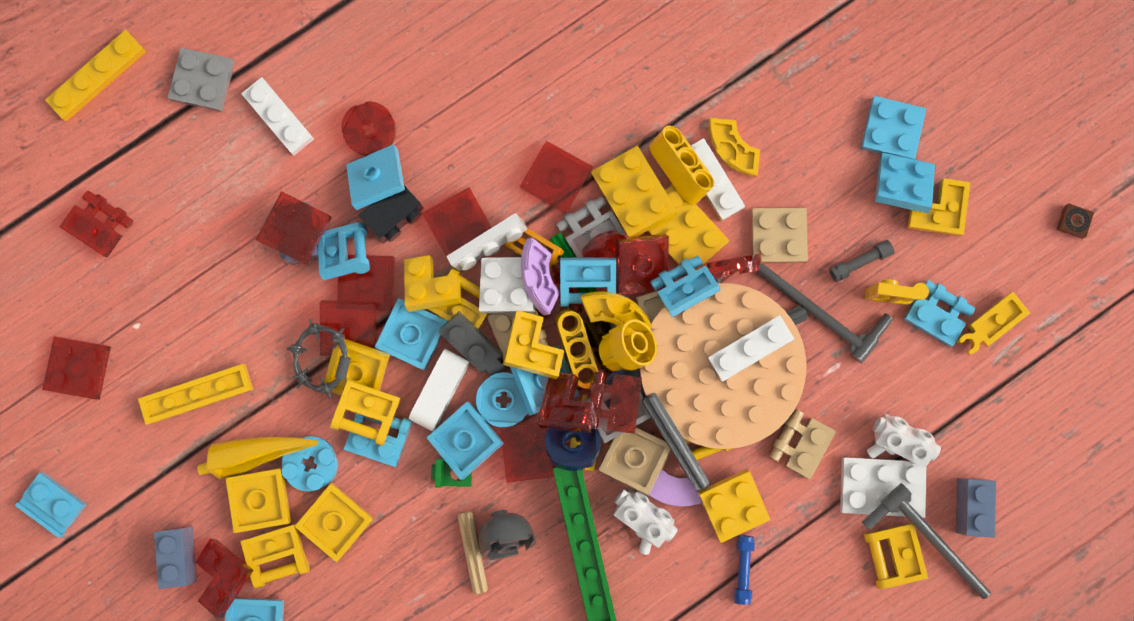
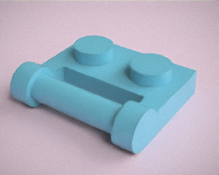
M356 222L317 233L319 275L323 281L354 272L364 274L369 271L370 264L366 258L365 247L367 226L364 223ZM353 237L355 258L348 260L347 239Z
M560 258L561 307H569V304H583L581 295L586 293H569V287H607V292L616 293V258Z
M355 414L354 422L363 424L364 420L367 419L382 424V422ZM394 417L391 428L399 430L398 436L396 438L388 435L384 446L375 444V440L350 432L344 450L397 467L412 421L407 418L402 420Z

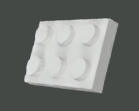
M842 457L840 512L870 514L881 504L880 501L897 485L902 483L912 493L909 504L921 517L925 518L926 468L912 461ZM901 511L889 512L887 516H905Z

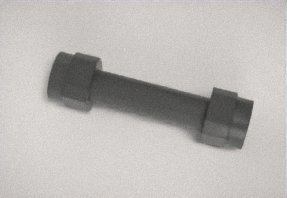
M889 240L882 241L874 245V249L846 263L840 262L830 267L829 273L835 282L841 281L849 277V273L877 259L883 260L893 255L895 252Z

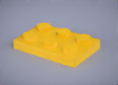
M638 145L591 171L593 178L630 241L678 214Z
M672 184L665 192L678 214L648 230L647 233L677 266L686 258L690 260L697 255L704 265L729 240L696 204L686 202Z

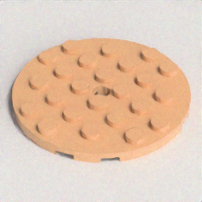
M718 283L720 287L719 292L674 317H671L666 307L657 314L651 323V331L657 343V355L651 364L640 368V377L645 395L653 392L657 394L683 439L704 447L731 449L761 441L787 421L796 408L803 392L806 379V355L801 336L794 322L775 301L750 287L739 284ZM780 315L793 335L794 340L721 382L707 358Z

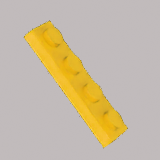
M124 30L46 98L45 101L67 122L147 51L127 30Z
M241 364L138 398L145 424L151 425L253 391L254 389L246 364Z

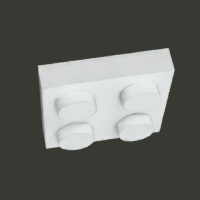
M521 257L482 258L479 312L515 313L519 310L526 313H535V306L531 302L523 284Z

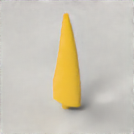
M260 437L214 443L208 449L207 463L199 464L197 469L200 475L211 473L218 479L246 473L259 465L281 456L318 445V441L294 437Z

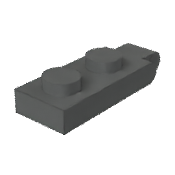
M460 311L439 329V333L481 373L487 371L489 374L494 375L507 367L503 365L504 360L501 358L503 353Z

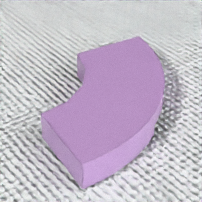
M529 238L526 240L522 251V280L531 302L543 315H548L560 294L550 276L549 263L552 254L535 239Z
M661 470L650 493V496L654 499L673 506H692L702 503L697 490H695L688 477L677 478L668 475L664 470Z

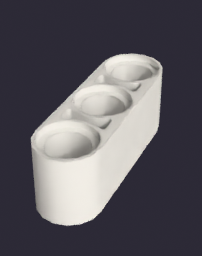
M444 349L410 413L409 420L433 432L445 413L470 362Z

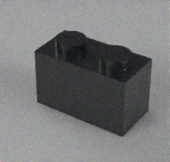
M405 185L404 191L370 204L359 214V217L383 243L387 240L389 242L395 240L402 231L400 229L407 223H414L422 215L421 211L424 207Z

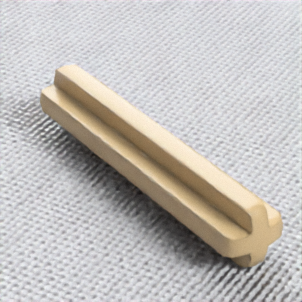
M471 511L458 514V522L472 591L474 594H482L487 592L488 586L473 513Z

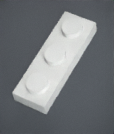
M262 77L241 93L293 156L314 140L311 134Z
M703 138L691 145L714 179V187L705 196L720 221L722 222L744 209L743 201L705 139Z
M515 213L446 257L450 264L458 271L471 269L477 264L476 261L495 254L500 249V246L508 241L513 242L519 239L528 228L524 221Z
M779 315L707 359L720 381L723 382L794 340V337Z

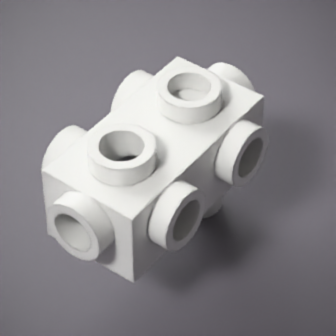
M885 414L883 417L880 416L873 426L876 444L867 449V452L874 459L884 451H887L891 455L898 454L926 468L931 460L934 461L938 457L941 446L935 443V438L928 431L919 428L915 429L909 426L904 419Z
M631 488L628 491L623 489L614 501L617 505L614 516L632 528L636 535L642 538L639 548L640 553L647 555L650 553L652 544L659 548L665 540L670 542L678 530L673 526L675 520L672 519L665 509L657 508L643 493L636 492Z

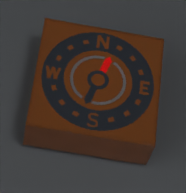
M1068 203L1064 206L1057 230L1081 239L1086 238L1094 212Z

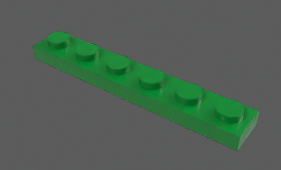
M552 467L587 621H616L582 470L568 471Z

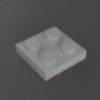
M180 48L168 99L177 103L223 112L235 61L227 57Z

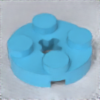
M502 372L490 376L481 384L477 391V409L482 417L493 426H514L521 422L528 413L514 376L511 373ZM502 392H507V397L512 398V402L508 403L506 408H501V404L496 402V398L501 397Z
M316 436L303 437L304 439L317 440L318 445L284 455L282 458V475L291 486L298 490L307 492L319 490L330 484L335 478L339 466L338 458L333 446L327 440ZM313 456L317 467L307 471L305 469L306 465L303 464L304 459H309Z

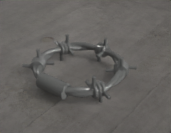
M309 319V327L303 331L295 344L287 347V350L293 353V367L296 374L293 378H296L299 382L296 387L297 389L303 384L316 392L328 393L330 399V392L336 388L341 380H346L351 358L347 356L345 337L342 334L345 329L342 328L337 332L327 326L319 325L318 323L313 324L312 319ZM320 332H329L332 335V342H335L332 348L334 349L339 345L342 353L335 375L337 379L331 383H324L323 378H320L321 385H312L309 382L312 379H309L305 374L308 369L306 368L302 372L298 362L299 354L307 350L301 344L303 339L310 334H316L317 339H320Z

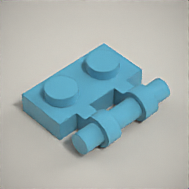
M698 255L690 260L686 258L676 268L668 272L664 270L658 274L659 277L650 281L655 291L665 286V288L657 293L671 317L720 291L718 283L706 265L695 270L703 265ZM685 274L687 275V276L683 277L682 279H680V280H678V281H676V282H673L674 280H676V279L682 277L683 275H685Z
M927 280L924 284L929 288V297L927 300H914L903 320L946 346L953 347L966 325L965 322L957 318L959 313L962 312L970 317L975 311V307L968 304L967 299L962 296L956 297L946 291V287L940 283L934 284ZM939 299L951 306L948 312L936 306Z

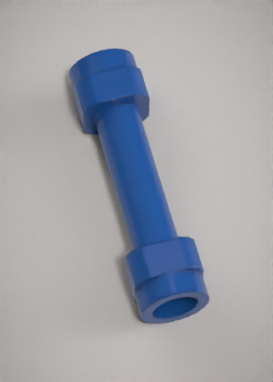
M738 535L736 549L740 550L738 588H734L735 604L751 605L752 590L749 589L751 551H754L755 548L753 536Z

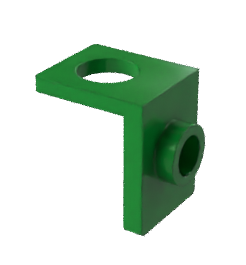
M443 458L436 459V464H432L431 481H435V488L443 486H472V473L464 480L456 481L451 477V468Z

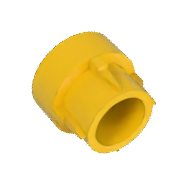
M636 319L629 320L609 330L608 334L602 336L603 339L599 345V355L603 365L612 371H620L622 369L624 371L637 370L651 364L657 355V343L653 332L644 322Z

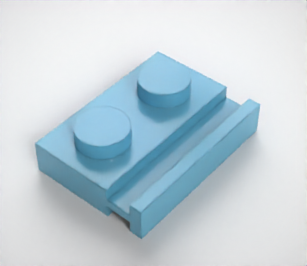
M44 472L36 476L24 492L22 499L15 504L17 508L58 538L65 535V531L68 527H71L87 505Z

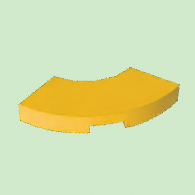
M710 117L708 122L709 136L718 156L733 170L747 176L757 177L760 149L751 147L742 140L737 131L736 120Z
M602 291L581 295V300L590 322L605 321L618 326L629 320L636 319L644 322L650 329L652 328L651 321L642 308L622 295Z

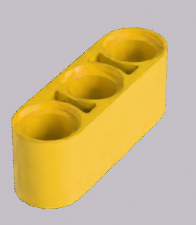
M674 126L664 127L650 143L649 150L681 197L690 204H697L714 187V179L683 134Z
M564 309L556 315L555 325L573 380L580 387L585 389L591 388L598 382L599 372L583 320L575 311ZM568 315L574 316L576 321L574 327L564 329L562 327L563 319ZM575 342L583 343L584 348L579 355H572L570 352L571 345ZM590 368L591 377L586 381L579 380L578 374L580 370Z

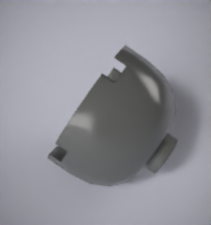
M499 510L492 513V518L487 520L480 529L479 546L483 559L487 555L489 560L512 557L519 554L517 549L525 546L527 551L536 543L530 523L523 516L516 513H508L507 510Z

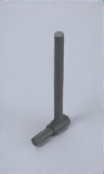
M760 263L755 270L764 279L852 345L850 347V356L861 364L867 359L879 343L878 339L894 320L890 315L884 313L869 334L866 333L858 337L763 263Z
M900 483L880 501L881 504L862 521L865 527L870 530L889 512L901 511L982 599H986L991 594V591L909 504L912 493L904 484Z

